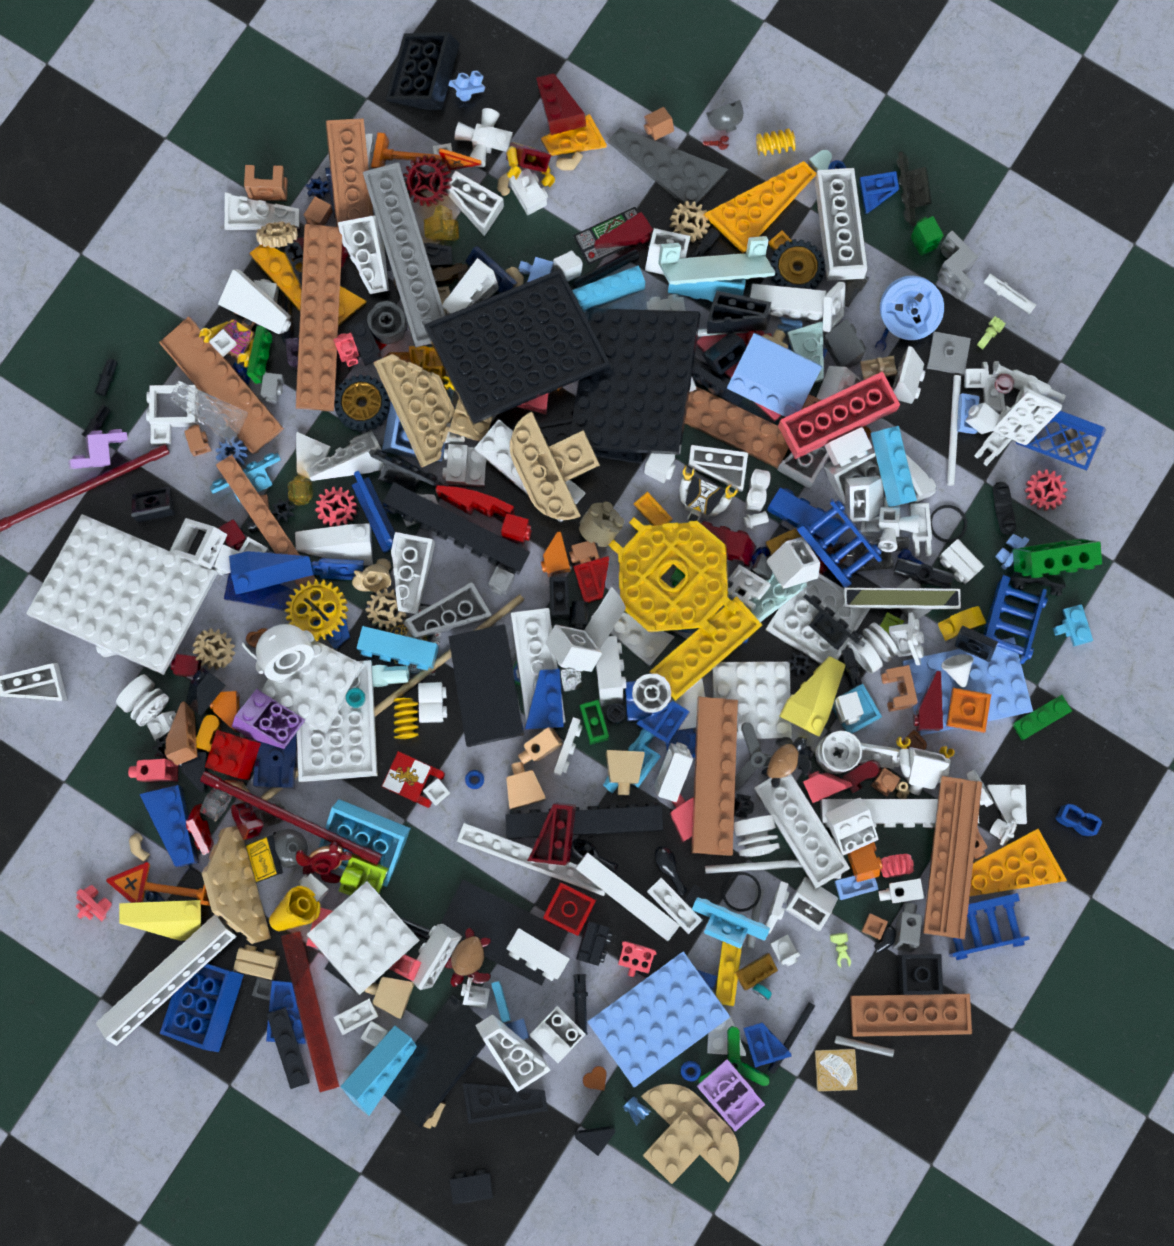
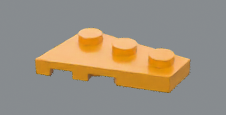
M590 114L585 116L586 127L554 135L548 134L541 138L542 144L551 156L607 148V144Z

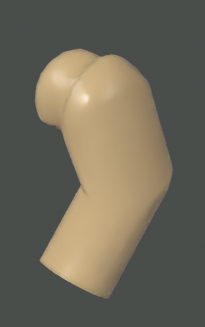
M508 171L498 179L497 190L501 192L502 196L510 193L508 188Z
M510 267L506 269L505 272L517 282L515 287L524 284V276L517 268Z

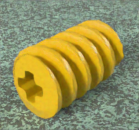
M789 128L785 129V132L778 130L777 134L775 131H771L770 135L768 132H764L763 137L760 133L756 135L758 156L760 152L767 156V150L770 151L771 155H774V149H777L779 154H781L782 148H784L785 152H788L790 146L793 151L796 149L795 135L793 130L791 132Z
M412 698L394 699V702L398 703V705L394 706V710L399 711L394 714V717L399 719L394 721V725L398 726V728L394 729V733L399 734L394 738L411 739L418 736V733L413 732L414 729L418 728L417 725L413 724V722L418 721V718L413 717V714L418 713V710L413 709L418 703L414 702Z

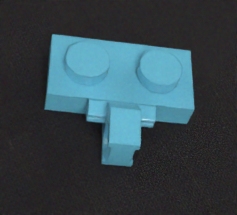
M1082 604L1063 609L1062 612L1065 620H1062L1063 625L1053 628L1055 636L1066 633V637L1071 638L1073 647L1092 642L1093 638Z

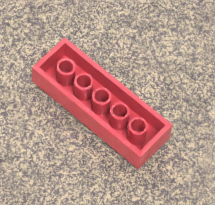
M882 371L781 419L778 427L794 458L797 459L837 438L896 412L900 403Z

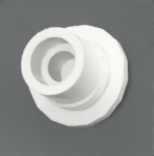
M997 819L990 833L1001 840L1000 845L1003 846L1011 838H1014L1016 822L1012 821L1009 824Z

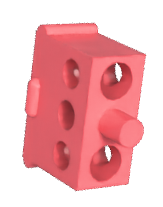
M623 941L618 965L630 968L628 976L635 977L636 970L649 974L656 950ZM628 956L629 960L624 961L622 958ZM638 959L639 962L637 964H633L632 960ZM646 961L648 965L643 967L641 965L642 962Z

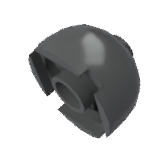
M740 100L706 113L711 126L719 131L726 130V133L737 129L736 125L741 123L744 114Z
M283 829L273 835L275 850L283 868L298 866L296 852L302 850L307 855L308 851L305 837L294 829Z

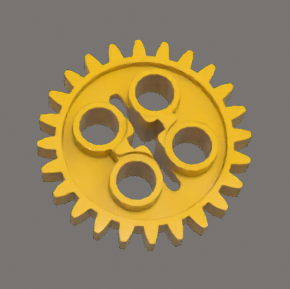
M315 579L314 584H311L308 580L306 587L300 584V591L294 588L296 595H289L292 602H286V605L290 608L285 609L286 614H289L286 620L290 622V625L297 626L302 631H309L316 641L319 640V636L326 640V634L333 637L332 631L339 632L340 630L337 626L345 625L341 619H347V615L343 613L348 611L347 606H344L347 604V600L343 599V592L339 593L340 589L338 586L333 588V583L330 582L327 585L325 580L319 584L318 580ZM315 595H321L318 600H312ZM308 599L316 609H320L321 613L329 621H325L317 611H313L312 607L304 600ZM328 607H335L332 612H326ZM302 608H307L304 614H299ZM321 620L318 626H312L314 621Z

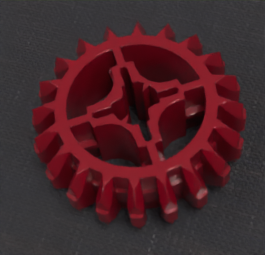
M424 155L423 160L421 157H416V161H410L411 166H406V170L409 173H403V176L407 177V180H404V182L408 185L406 187L407 191H410L408 194L409 198L415 196L413 199L414 203L419 201L420 206H424L426 203L427 207H430L432 203L438 205L439 201H444L443 195H449L446 189H451V186L447 185V183L452 181V178H447V175L451 171L444 170L447 168V164L441 165V159H437L435 162V156L429 158L428 155ZM428 165L433 167L435 171L428 174L421 167ZM415 175H417L419 179L418 184L416 186ZM439 176H440V187H438L437 184H436V180H437V178H438ZM431 177L429 181L430 184L424 185L426 181L425 178ZM426 188L430 192L432 191L434 195L431 197L424 196L420 191Z

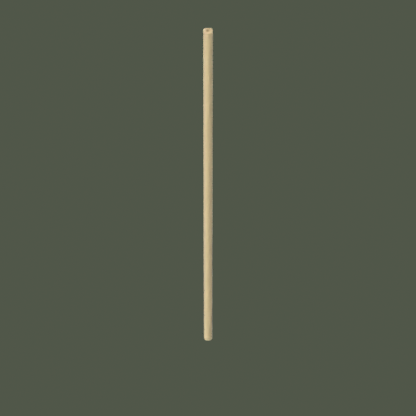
M519 594L473 631L491 627L523 602L524 598ZM451 649L436 659L434 669L422 670L410 679L409 683H405L374 707L375 716L390 706L394 699L400 698L452 657ZM296 768L295 779L298 777V768ZM271 788L260 797L268 801L283 788Z

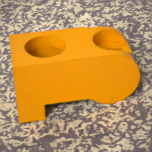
M208 715L203 719L196 737L197 749L210 752L216 731L220 730L222 726L220 719L216 716Z

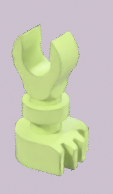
M994 316L988 323L989 327L977 346L984 349L990 339L995 337L997 332L1000 333L1006 323Z
M837 933L829 935L830 941L837 943V965L841 968V959L846 958L847 965L850 966L851 959L847 955L846 950L848 947L845 945V942L848 941V934Z

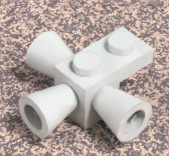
M482 109L481 124L477 123L475 129L458 122L456 127L455 140L472 141L473 151L470 157L482 161L481 165L476 167H485L486 153L491 154L492 148L506 152L511 143L513 132L494 128L500 114L493 109Z
M885 496L883 498L884 507L880 509V516H876L869 521H862L861 532L864 536H881L878 548L885 552H893L897 549L896 537L900 536V529L919 534L920 515L901 518V505L888 507Z

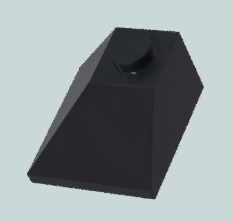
M202 667L201 670L194 674L193 680L190 682L186 704L202 716L226 685Z

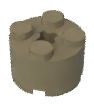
M594 503L580 520L579 531L588 542L593 543L594 541L598 543V546L606 547L620 532L625 521L613 509L611 503Z

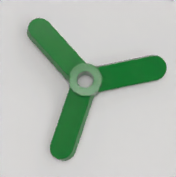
M736 1026L729 1027L727 1030V1060L731 1064L737 1063L733 1067L740 1075L761 1086H767L770 1081L768 1075L741 1061L740 1031ZM715 1069L701 1076L699 1079V1083L702 1082Z

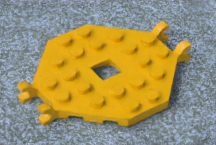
M633 517L629 524L638 533L624 548L615 540L609 544V547L618 554L620 597L626 607L625 612L648 632L703 628L714 638L718 631L708 621L723 605L733 614L739 610L737 605L728 598L726 545L698 521L644 526ZM673 564L685 574V577L675 588H671L661 579Z

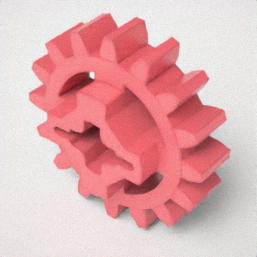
M1046 469L1042 474L1039 470L1036 476L1032 475L1030 477L1031 481L1028 480L1026 482V485L1029 486L1025 489V492L1029 493L1026 499H1032L1030 505L1037 504V510L1043 507L1044 511H1047L1049 507L1054 510L1056 505L1060 506L1062 504L1061 500L1066 498L1063 494L1068 491L1067 488H1063L1066 481L1061 482L1062 476L1056 477L1055 471L1049 474L1048 469ZM1046 479L1044 482H1037L1038 480ZM1047 486V492H1048V493L1045 495V489H1044V487ZM1049 498L1053 500L1051 502H1046V500Z
M332 487L331 492L325 489V496L319 495L321 501H316V504L320 507L316 508L315 511L320 513L318 515L319 520L324 519V525L328 523L330 527H334L335 524L341 526L342 523L348 525V519L350 521L354 520L351 515L357 514L356 510L353 509L357 507V503L353 502L355 500L354 496L349 497L350 492L348 490L343 493L342 487L338 491H336L335 487ZM343 498L348 501L349 506L343 504ZM337 504H339L340 508H337L336 511H334L333 507H336ZM324 509L330 511V517L325 515Z

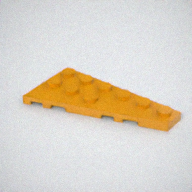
M803 161L703 215L744 253L747 249L749 237H759L816 176V172Z
M263 244L259 245L249 253L250 256L300 311L301 288L285 254L276 248H270L269 245L263 247ZM298 263L296 270L302 272L303 264ZM341 286L338 326L366 304L364 299Z
M1036 829L973 863L970 896L1065 882L1067 879L1039 829Z

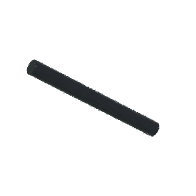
M808 1002L783 1045L788 1050H790L815 1008L814 1004ZM784 1059L772 1062L768 1071L775 1074Z

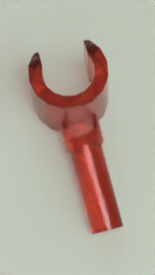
M722 136L720 140L703 141V146H718L719 149L725 150L729 144H723L722 142H727L729 137Z

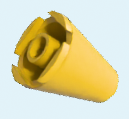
M304 886L291 888L270 915L269 923L271 927L276 931H283L314 922L320 914V903L314 898L315 893Z

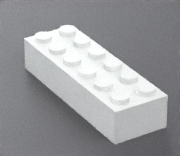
M854 168L817 170L815 190L827 281L864 279L867 271V261Z

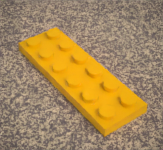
M737 596L732 600L739 608L735 614L726 607H723L708 621L718 631L714 638L703 628H699L649 672L650 674H659L668 681L671 697L674 701L679 699L762 626L760 621Z

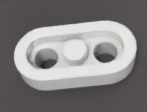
M975 770L967 773L968 778L965 780L982 782ZM982 782L980 805L988 807L994 801Z

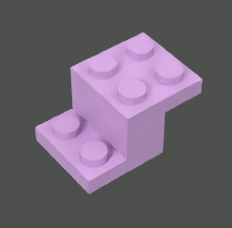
M122 429L110 430L108 434H103L102 431H90L89 435L85 437L87 458H85V455L73 456L68 461L69 469L109 466L108 443L126 442L128 440L127 432H122Z
M727 1059L697 1085L699 1090L734 1131H737L765 1105Z

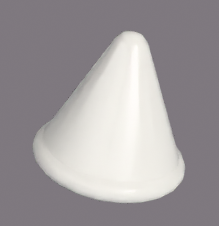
M967 654L955 655L946 659L941 667L960 687L964 688L967 685L974 659L971 655Z

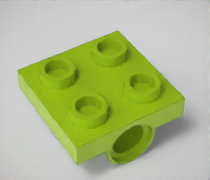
M352 854V858L348 861L347 867L342 874L341 885L338 891L351 896L365 882H368L380 894L389 868L379 864L375 865Z

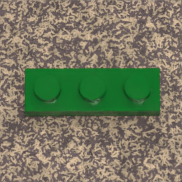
M263 326L256 327L246 373L255 384L262 383L267 359L269 358L270 344L272 343L271 333Z
M1060 695L1012 725L1021 740H1024L1070 713L1072 709L1063 695Z

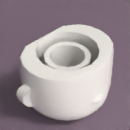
M281 624L268 629L261 635L256 646L257 672L259 674L264 673L267 678L275 681L286 679L309 664L313 659L314 649L311 642L314 641V636L309 631H302L297 626L290 624Z

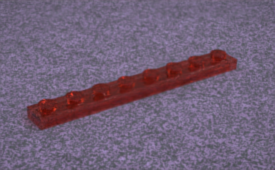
M299 931L281 936L319 1092L338 1088L340 1085L302 933Z

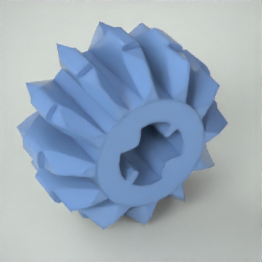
M233 437L231 442L228 438H225V444L219 442L221 448L215 449L216 453H218L216 456L218 461L221 462L230 456L228 453L231 451L235 452L233 457L237 463L245 464L242 459L248 458V455L245 453L248 449L246 446H243L242 440L237 442V439Z

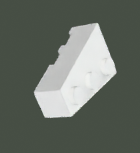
M455 171L451 177L452 181L447 183V185L451 186V189H446L449 192L448 196L485 237L504 207L503 198Z
M691 445L688 466L694 467L695 470L728 486L732 484V488H738V491L742 492L748 453Z
M608 636L600 649L602 654L596 663L600 706H610L614 703L623 704V688H626V679L621 677V671H624L623 659L619 660V654H622L621 642L617 643V636Z
M51 663L0 676V696L57 701L67 700L58 663Z

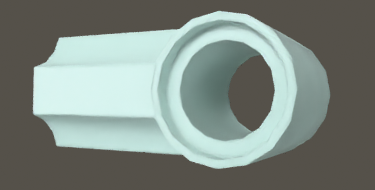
M372 666L373 687L409 683L408 666Z

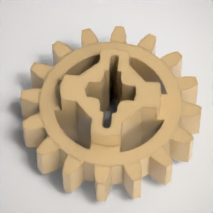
M688 201L684 203V206L680 203L677 206L678 209L675 208L672 212L674 215L670 217V220L674 222L670 224V227L675 228L674 233L690 236L692 243L695 242L696 238L701 240L702 235H706L708 232L706 229L710 227V224L706 223L709 220L703 215L707 210L702 211V205L696 207L694 201L691 205H689Z
M280 221L261 226V229H257L256 236L259 245L263 244V247L269 245L270 248L285 247L287 243H293V240H297L298 234L295 225H291V223L285 224V222Z
M385 588L382 594L378 590L377 596L371 595L372 601H367V605L370 607L366 608V613L369 614L367 616L368 620H373V626L379 624V630H382L383 626H386L387 631L390 630V626L397 629V623L403 624L401 618H407V614L401 611L394 617L398 611L397 597L394 589H392L391 593H388L387 588ZM387 607L390 611L386 612L384 608Z
M210 628L208 631L203 630L195 638L196 641L192 645L195 647L193 654H198L196 661L201 659V666L207 664L208 669L214 666L218 670L220 667L225 668L233 660L232 657L235 655V652L232 649L235 645L229 643L232 638L227 639L226 632L220 634V629L214 632Z

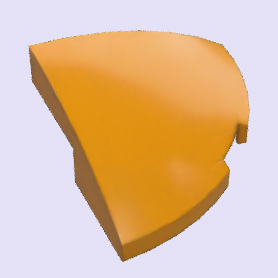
M409 346L411 362L429 373L433 372L439 375L442 381V377L446 376V371L434 347L420 346L415 348V346Z

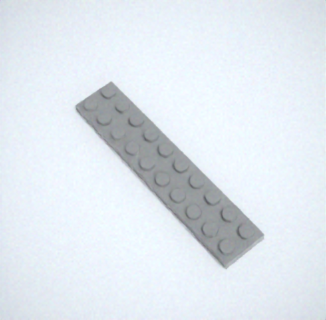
M399 162L365 171L363 176L415 348L431 344L424 329V324L444 317L445 313Z

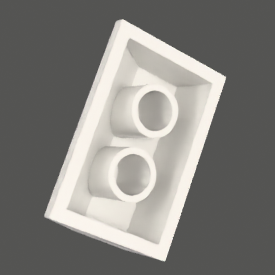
M872 439L869 440L872 448L867 450V455L859 459L855 456L851 458L852 462L842 467L840 464L834 466L832 461L824 465L828 480L843 504H845V478L881 476Z
M444 924L433 926L429 932V940L427 943H423L418 951L420 955L417 960L422 963L412 982L420 990L433 987L462 938L460 934Z

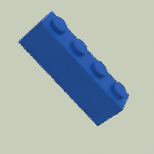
M779 488L767 509L768 512L795 528L802 522L805 525H811L826 513L825 510L819 507L811 506L808 500L797 498L787 488ZM836 517L830 518L815 530L816 533L813 535L818 540L824 539L839 527L843 521ZM838 536L827 546L833 548L840 536Z

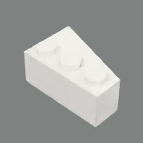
M477 258L449 297L443 302L442 306L445 315L490 298L499 289L494 271Z

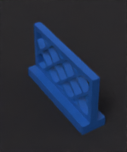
M1059 411L1045 425L1048 436L1039 440L1035 436L1036 441L1027 445L1018 442L1016 444L1087 471L1106 429L1101 425ZM1053 422L1058 423L1061 430L1050 434L1047 425ZM1075 429L1079 437L1068 441L1065 431ZM1063 433L1066 442L1055 446L1052 437ZM1089 435L1096 437L1094 445L1086 448L1082 438ZM1050 438L1053 448L1045 451L1041 448L1039 442ZM1080 440L1084 449L1073 453L1070 443ZM1068 445L1071 455L1066 457L1059 456L1057 449ZM1085 452L1088 457L1085 465L1077 463L1075 456Z
M356 471L354 475L357 483L352 485L353 490L383 553H386L392 549L395 535L394 529L369 477L362 479L360 472Z

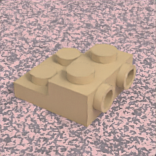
M458 399L449 432L480 442L488 433L493 417L472 425L460 399Z

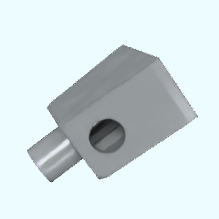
M906 903L904 912L897 917L896 937L892 949L912 952L919 946L922 916L916 914V904Z

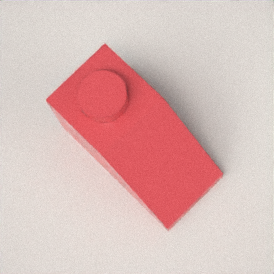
M819 771L808 775V780L803 781L812 803L852 787L851 782L828 772L822 774Z

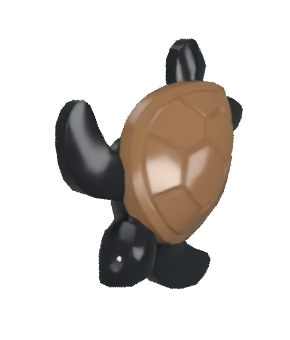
M801 736L795 739L794 742L789 737L777 739L776 744L782 747L775 751L768 767L761 771V774L772 778L771 784L774 788L780 785V778L790 775L798 765H800L805 776L811 772V761L808 757L799 754L805 748L807 738Z

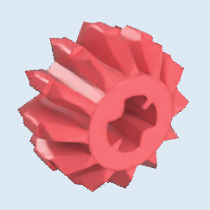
M909 854L893 855L881 859L882 869L880 870L883 877H899L911 874L914 871V863Z

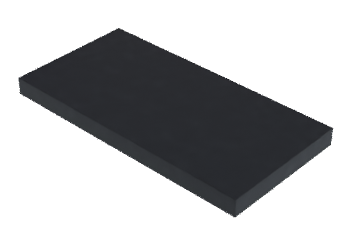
M505 624L448 636L466 746L472 747L523 736L524 729Z
M463 879L441 924L446 925L462 936L459 943L466 939L465 932L468 928H471L475 933L474 937H478L480 940L482 938H490V944L483 947L485 958L541 986L546 978L542 975L544 971L539 968L533 970L525 965L526 960L521 957L519 960H516L508 955L510 952L507 950L509 943L519 928L559 952L568 933Z
M453 994L415 1042L416 1049L384 1094L391 1103L420 1128L426 1123L486 1045L475 1026L482 1022L483 1019L467 1005H463V1002Z

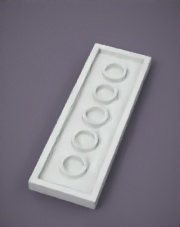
M498 420L474 449L527 493L510 454V440L513 431ZM568 480L565 483L575 504H577L586 493L571 480Z
M549 608L510 614L526 722L539 671L558 669L556 658L550 653L549 648L545 644L552 631ZM562 701L563 723H565V715Z
M790 774L780 778V785L777 788L772 787V778L756 786L754 790L768 813L774 816L775 824L814 887L817 889L849 870L850 867L793 776Z

